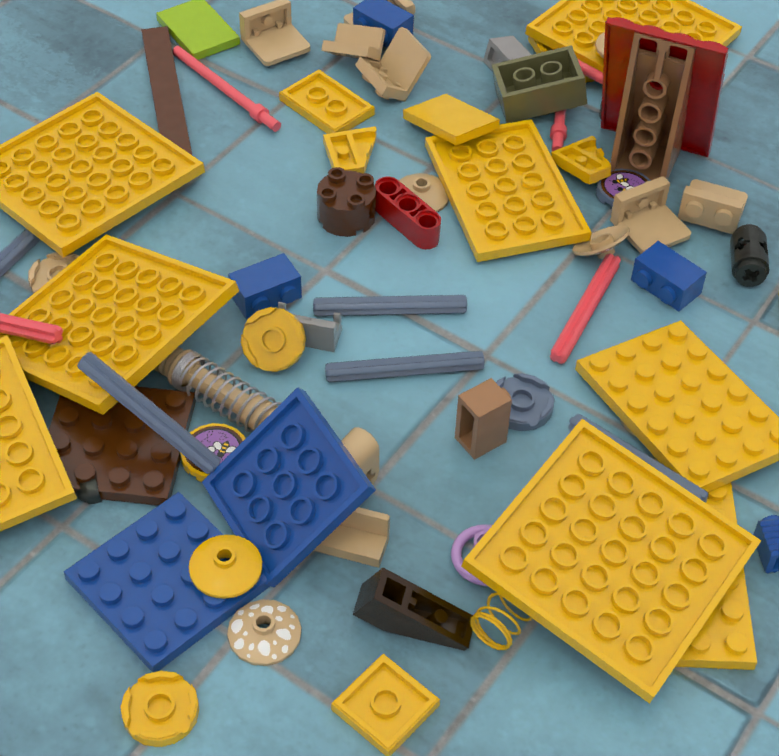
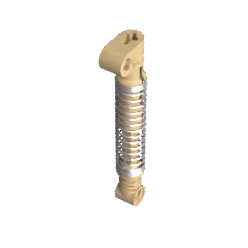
M177 347L154 368L155 371L166 376L170 385L179 391H187L188 396H190L189 390L192 387L196 389L195 399L197 402L203 401L205 407L211 406L212 411H219L221 417L228 416L229 422L236 421L237 427L244 426L246 432L254 431L278 407L277 404H281V402H276L275 398L268 397L265 392H259L258 388L251 387L250 383L243 382L239 377H234L233 373L226 372L225 368L218 367L216 363L210 362L208 358L191 349L183 350ZM235 379L240 381V383L235 385ZM200 392L204 394L203 399H198L197 397ZM208 397L212 399L211 404H206ZM216 402L221 404L219 409H214ZM224 407L229 409L227 414L222 413ZM232 412L237 414L235 419L230 417ZM354 427L341 441L369 481L374 485L379 474V445L369 432L360 427Z

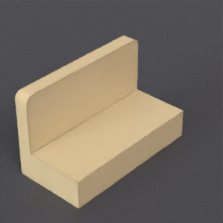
M338 23L335 41L323 40L321 51L337 56L359 58L361 56L380 61L385 29Z
M358 507L313 551L379 568L389 541L390 516Z

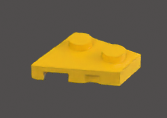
M376 126L323 134V144L331 167H340L347 171L365 173L377 138Z
M589 136L551 152V156L557 166L579 178L584 183L594 184L611 176V164L604 157L602 148L596 147V138L594 136Z

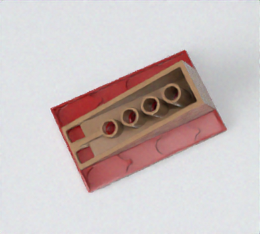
M607 18L604 39L601 128L616 132L610 162L612 171L620 168L630 169L644 174L650 180L662 176L668 180L681 150L704 157L709 156L729 48L714 41L696 40L683 33L665 32L656 26L634 24L625 18Z

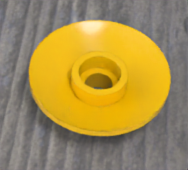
M218 535L207 539L195 549L189 561V574L195 587L210 597L220 599L234 598L246 593L254 587L262 573V558L257 547L249 540L236 535ZM223 558H230L228 561H220Z

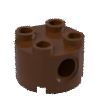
M340 167L330 169L328 175L319 182L317 187V219L323 223V229L336 236L351 237L356 236V231L363 229L364 233L375 223L376 187L373 176L367 173L347 171Z

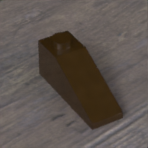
M381 568L362 583L353 611L354 616L383 631L463 651L469 648L473 632L470 624V619L473 615L385 568Z

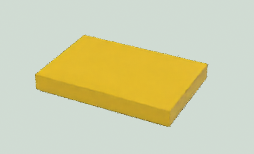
M320 69L279 92V100L327 134L351 130L375 115V107Z
M443 94L403 109V119L455 146L500 128V119L448 94Z

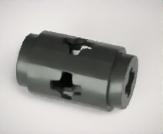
M742 225L734 231L730 239L732 274L741 285L754 287L763 283L769 274L767 237L762 229L756 225Z

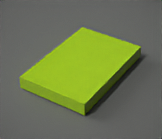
M191 0L156 13L157 21L162 27L168 26L171 37L181 48L197 60L240 45V36L205 0Z

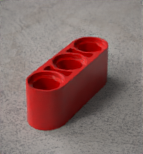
M390 176L379 178L375 183L376 212L415 246L425 250L435 248L440 239L441 216L398 179Z

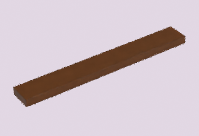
M168 26L141 29L159 133L192 155Z

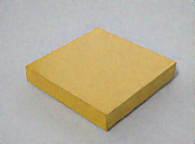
M382 654L331 703V710L385 756H391L440 706V699L385 654Z

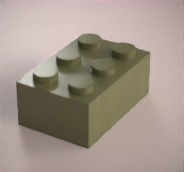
M572 45L492 64L495 91L506 123L518 122L587 104L585 76Z

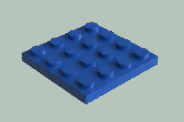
M299 387L202 481L236 536L249 540L259 550L262 558V572L267 578L266 585L276 587L376 491L309 395Z
M180 492L174 494L63 571L68 583L152 672L161 670L235 614L237 610L270 587L266 585L267 578L263 572L253 588L234 598L220 599L210 597L195 587L189 574V561L193 552L207 539L223 534ZM223 558L220 561H228L230 558Z

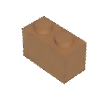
M492 378L458 395L455 439L474 460L507 442L512 399L505 388H500Z

